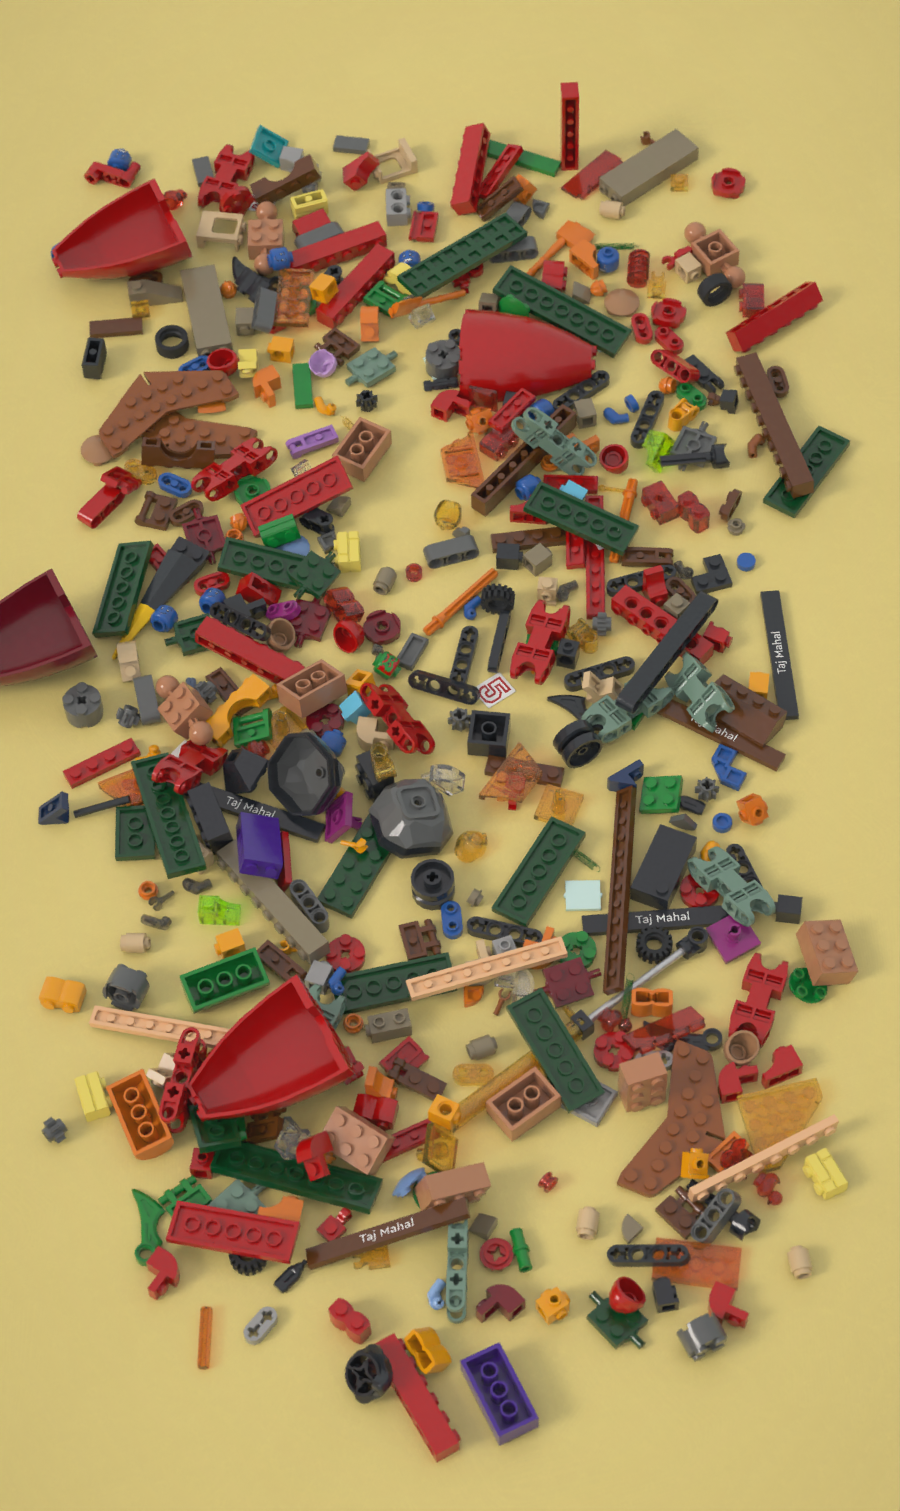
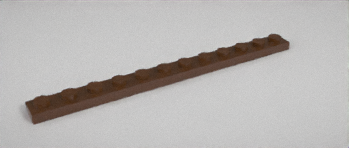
M632 785L616 791L603 993L607 996L624 990L637 789Z

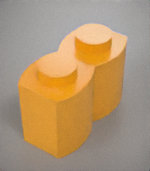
M46 977L39 1000L43 1007L50 1010L61 1008L67 1013L80 1012L87 990L85 984L77 981Z
M431 1327L413 1329L404 1338L407 1349L415 1356L416 1363L423 1373L443 1372L452 1363L449 1352L441 1345L437 1333Z

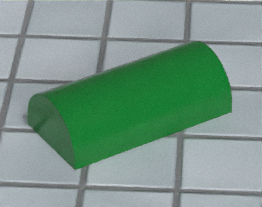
M255 947L179 976L193 1014L270 985Z

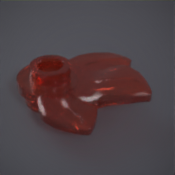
M736 1139L730 1148L722 1153L720 1164L723 1169L726 1170L753 1156L752 1152L745 1149L746 1139Z

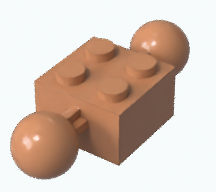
M269 201L261 202L257 206L256 216L258 220H248L247 246L249 260H255L254 268L261 275H269L274 271L272 268H269L267 254H269L270 250L284 247L283 219H276L278 214L277 208Z
M699 222L688 224L684 231L685 238L691 243L692 255L702 265L701 270L706 276L724 273L732 288L741 287L745 282V272L737 266L739 264V249L721 229L706 235V228L703 224Z
M171 675L160 677L156 683V692L161 698L166 700L157 709L171 729L187 740L190 738L196 745L208 744L213 738V729L205 721L213 714L211 708L200 693L187 683L182 682L179 684V681Z

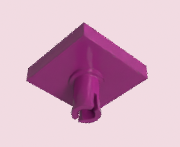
M345 791L326 809L325 842L332 844L350 828L360 829L362 822L359 821H362V818L352 816L353 793Z
M730 915L706 928L710 940L725 964L761 945L751 926L745 927Z

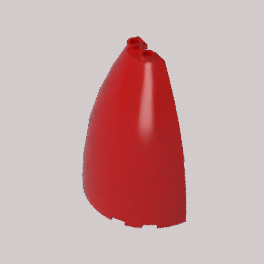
M155 178L103 206L71 231L52 250L54 255L52 261L56 268L59 267L56 270L60 278L113 279L136 276L162 269L193 257L189 245L177 221L174 219Z
M466 309L465 314H463L459 343L460 398L467 399L472 404L504 401L506 391L518 392L521 388L535 396H539L592 378V370L596 369V360L593 357L597 356V346H593L565 330L527 316L498 311Z
M297 974L272 991L235 1023L220 1039L187 1085L191 1093L188 1095L194 1106L198 1104L199 1110L196 1112L202 1121L258 1115L286 1108L327 1091L357 1073L346 1048L332 1024H330L325 1015H322L324 1014L323 1010Z

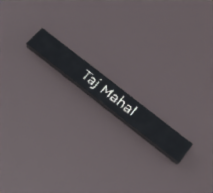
M779 590L760 592L777 706L787 711L785 720L798 719L799 713Z
M211 786L223 812L238 817L240 812L279 818L280 831L288 832L291 835L315 843L319 842L324 832L325 824L302 816H293L287 811ZM188 792L182 794L183 798H190Z
M722 905L629 912L628 933H638L643 928L646 931V926L649 925L651 929H653V925H657L656 929L662 926L663 931L666 929H691L696 926L705 928L724 919L729 914L722 908ZM608 914L583 915V931L588 936L607 935Z

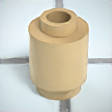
M611 200L601 201L599 208L600 215L613 219H621L626 211L623 202Z
M126 933V935H121L120 938L121 951H126V953H146L147 949H150L151 939L147 937L146 933Z
M585 1206L578 1212L576 1232L577 1236L581 1239L592 1240L594 1235L597 1234L600 1213L594 1207Z
M801 1245L790 1248L787 1256L791 1273L795 1276V1279L810 1277L813 1268L808 1249L803 1248Z

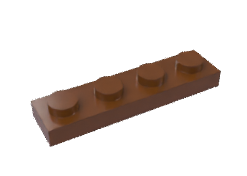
M550 527L491 534L493 553H497V543L520 544V550L532 549L539 543L544 547L566 545V537L563 529Z
M488 755L484 771L487 776L505 779L507 775L526 777V782L557 788H561L564 776V768L492 755Z

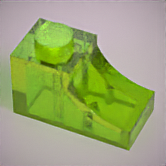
M649 430L642 444L648 452L646 465L656 473H661L663 469L659 464V456L669 455L675 443L667 433Z
M200 895L197 912L200 924L239 926L241 904L226 902L220 896Z

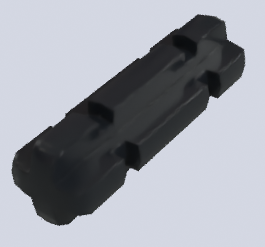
M457 377L434 379L432 382L431 380H426L423 382L425 391L447 389L449 386L451 388L458 387Z

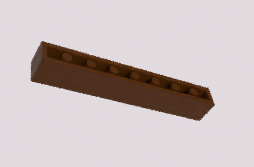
M564 404L550 416V418L558 423L556 429L565 436L577 426V412ZM524 441L471 494V508L486 517L516 487V482L528 475L541 462L543 457L549 453L540 446L534 449Z

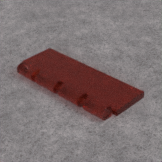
M605 150L565 183L561 190L574 198L579 197V199L583 200L591 191L599 187V178L623 163V161H621L620 157Z
M689 1006L622 1036V1039L635 1052L639 1051L644 1055L655 1050L656 1047L659 1048L673 1042V1039L677 1040L689 1035L690 1031L693 1033L705 1028L706 1025L704 1018L692 1006Z

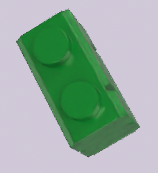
M293 514L258 526L264 546L276 548L301 538Z

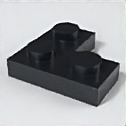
M721 554L703 558V565L707 573L691 577V583L696 595L700 591L710 593L730 588L733 583Z

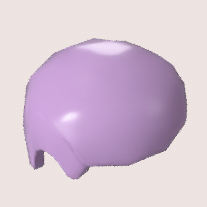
M325 349L314 352L308 361L310 370L322 378L331 376L338 365L334 355Z

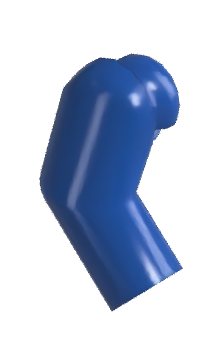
M606 408L603 412L604 417L612 424L629 422L628 413L618 414L612 408Z
M476 596L464 605V616L466 619L473 620L476 617V608L481 603L479 596Z
M338 967L328 981L330 990L334 995H341L344 992L341 980L347 972L342 967Z

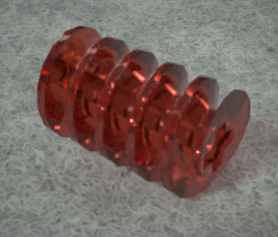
M636 249L628 255L627 283L633 288H643L647 285L650 253L648 251Z

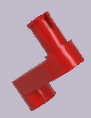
M93 162L84 174V178L93 185L102 180L120 187L129 188L134 182L141 166L137 162H132L127 171H123L99 162Z

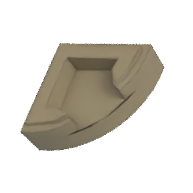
M627 1214L622 1222V1234L626 1243L629 1244L643 1231V1227Z

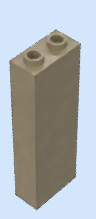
M675 129L599 178V190L611 201L623 202V206H626L698 160L699 147Z
M215 265L180 270L197 355L209 356L213 351L220 348L233 350Z

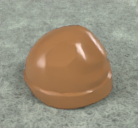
M283 618L272 620L267 625L271 629V635L266 640L268 646L278 652L288 651L295 642L294 627Z
M737 1031L726 1040L723 1048L724 1057L729 1063L735 1062L736 1066L747 1065L759 1053V1040L750 1031Z

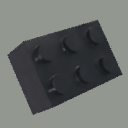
M207 782L188 790L190 798H187V802L206 847L212 849L213 854L216 855L218 850L233 841V837L210 783Z

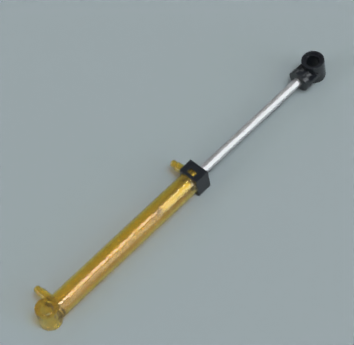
M700 926L691 928L688 935L676 943L677 950L634 981L632 990L643 986L682 956L688 960L693 955L704 952L708 942V932L706 929ZM627 987L588 1016L582 1010L575 1013L567 1005L562 1008L570 1019L565 1024V1027L575 1043L580 1039L585 1040L594 1033V1021L624 1000ZM531 1050L459 1102L462 1116L457 1125L454 1124L451 1130L442 1128L434 1123L438 1138L442 1140L452 1138L459 1128L486 1109L487 1100L533 1067H536L538 1070L541 1069ZM444 1111V1112H442L441 1114H443V1115H449L450 1112H449V1111Z

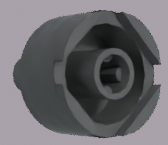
M451 339L438 340L428 344L425 368L430 377L433 376L437 379L456 377L459 372L460 349L455 344V341Z
M80 682L76 686L71 687L62 698L67 720L74 727L81 728V726H87L89 728L101 721L103 717V704L101 695L95 687L85 682Z
M118 964L113 969L102 990L103 996L106 999L109 997L112 1000L111 1004L121 1010L132 1011L133 1008L137 1010L150 987L146 979L147 974L141 970L136 971L128 968L124 964Z
M714 1312L711 1313V1316L707 1313L686 1324L687 1330L683 1332L681 1328L676 1333L689 1358H693L694 1362L705 1357V1352L711 1349L715 1352L725 1346L724 1342L727 1340V1334Z

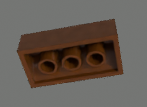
M724 674L714 682L725 690L735 707L732 713H728L726 710L720 711L715 720L762 748L783 728L787 715L786 710Z

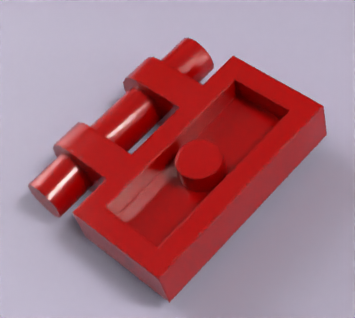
M118 466L103 473L100 479L110 488H122L121 492L123 494H130L142 485L140 479L132 477V473Z

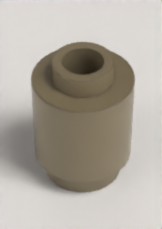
M391 567L380 568L373 582V590L376 593L386 595L390 592L397 578L395 570Z
M489 1034L471 1040L466 1045V1050L471 1060H479L495 1054V1049L498 1048L495 1038L490 1037Z

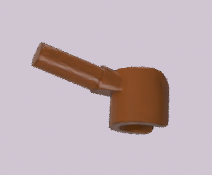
M648 131L643 132L644 137L640 136L643 145L656 142L650 138Z
M504 988L499 991L500 999L494 1010V1015L498 1016L505 1000L511 998V991L507 998L502 996Z

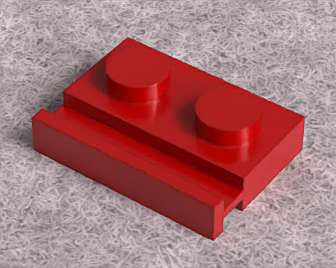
M414 211L409 241L415 239L418 242L434 243L439 218L438 212L421 211V213H417Z
M408 1036L379 1062V1065L388 1073L394 1066L395 1058H400L406 1063L419 1068L429 1060V1056ZM401 1070L399 1074L404 1077L406 1072Z

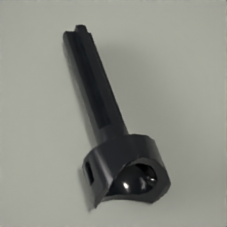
M727 443L713 444L710 452L659 456V464L661 467L711 462L714 469L728 468L730 462L724 453Z
M692 1179L686 1188L689 1190L690 1187L698 1184V1182ZM711 1193L710 1196L703 1201L709 1205L711 1201L714 1199L715 1195ZM748 1209L740 1213L736 1211L729 1220L732 1223L730 1233L743 1241L745 1235L757 1231L761 1220Z

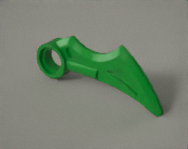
M132 1189L141 1220V1244L135 1249V1257L138 1264L147 1266L146 1262L149 1258H141L140 1253L144 1250H149L153 1254L158 1246L161 1247L163 1241L158 1236L157 1223L166 1211L147 1194Z

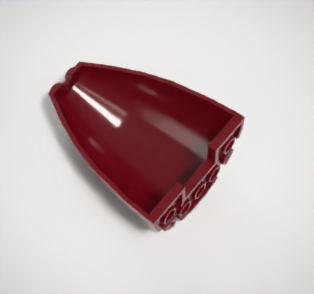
M52 568L0 600V686L38 680L71 669L98 657Z

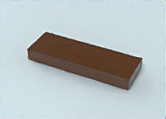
M515 176L510 178L477 206V213L481 220L485 222L524 190Z
M142 317L89 321L90 338L143 334Z
M221 667L205 676L206 681H210L217 688L216 693L224 702L229 699L232 692L239 689ZM253 707L240 709L235 715L242 716L253 709Z

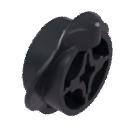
M370 1344L364 1349L358 1350L347 1362L345 1369L346 1383L354 1393L357 1401L361 1404H368L372 1400L380 1398L392 1383V1365L384 1355L382 1348L377 1344Z

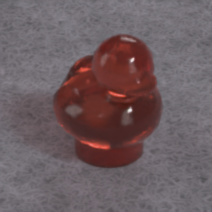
M182 189L168 190L163 196L169 209L176 210L183 205L184 199L187 198V193Z
M263 739L259 742L250 741L247 748L243 745L240 748L265 759L266 755L271 752Z
M606 1007L603 1010V1014L597 1018L601 1022L602 1030L605 1032L614 1031L617 1025L619 1030L625 1033L630 1032L632 1029L630 1018L622 1019V1013L617 1009L611 1010Z
M761 1171L752 1184L757 1187L756 1191L759 1196L768 1197V1205L777 1206L782 1202L783 1197L780 1192L772 1190L776 1184H780V1179L774 1173L766 1174L764 1171Z

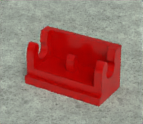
M322 208L292 221V231L298 237L301 234L331 223Z

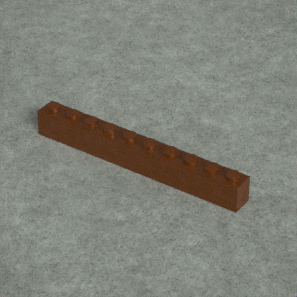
M757 353L737 357L736 365L734 366L735 374L740 377L741 388L746 390V399L751 402L752 413L757 415V424L759 427H762L763 438L768 440L769 452H773L774 463L779 465V474L781 478L785 479L787 492L790 491L793 498L814 493L812 475Z

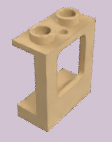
M405 138L398 139V148L374 155L379 159V163L396 159L402 169L401 171L382 176V171L377 166L372 171L375 179H378L380 185L418 172L417 159Z
M203 210L196 235L198 248H205L206 241L235 244V250L238 252L239 246L243 244V232H246L247 222H244L243 214ZM215 220L238 221L235 233L212 232Z

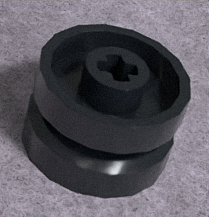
M577 720L566 725L556 734L553 746L562 755V759L569 768H578L588 764L597 757L603 748V742L594 733V729L587 720Z
M428 859L418 863L411 874L412 896L416 904L423 909L440 910L444 903L453 900L455 880L451 867L438 859Z

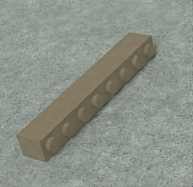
M236 839L216 852L218 857L217 864L220 869L228 872V876L233 883H238L241 892L251 898V902L256 909L260 908L263 911L262 914L268 922H273L276 931L286 937L285 939L291 948L295 947L298 950L297 953L303 961L307 960L312 965L313 960L318 961L330 953L329 943L326 938L271 878L239 873Z

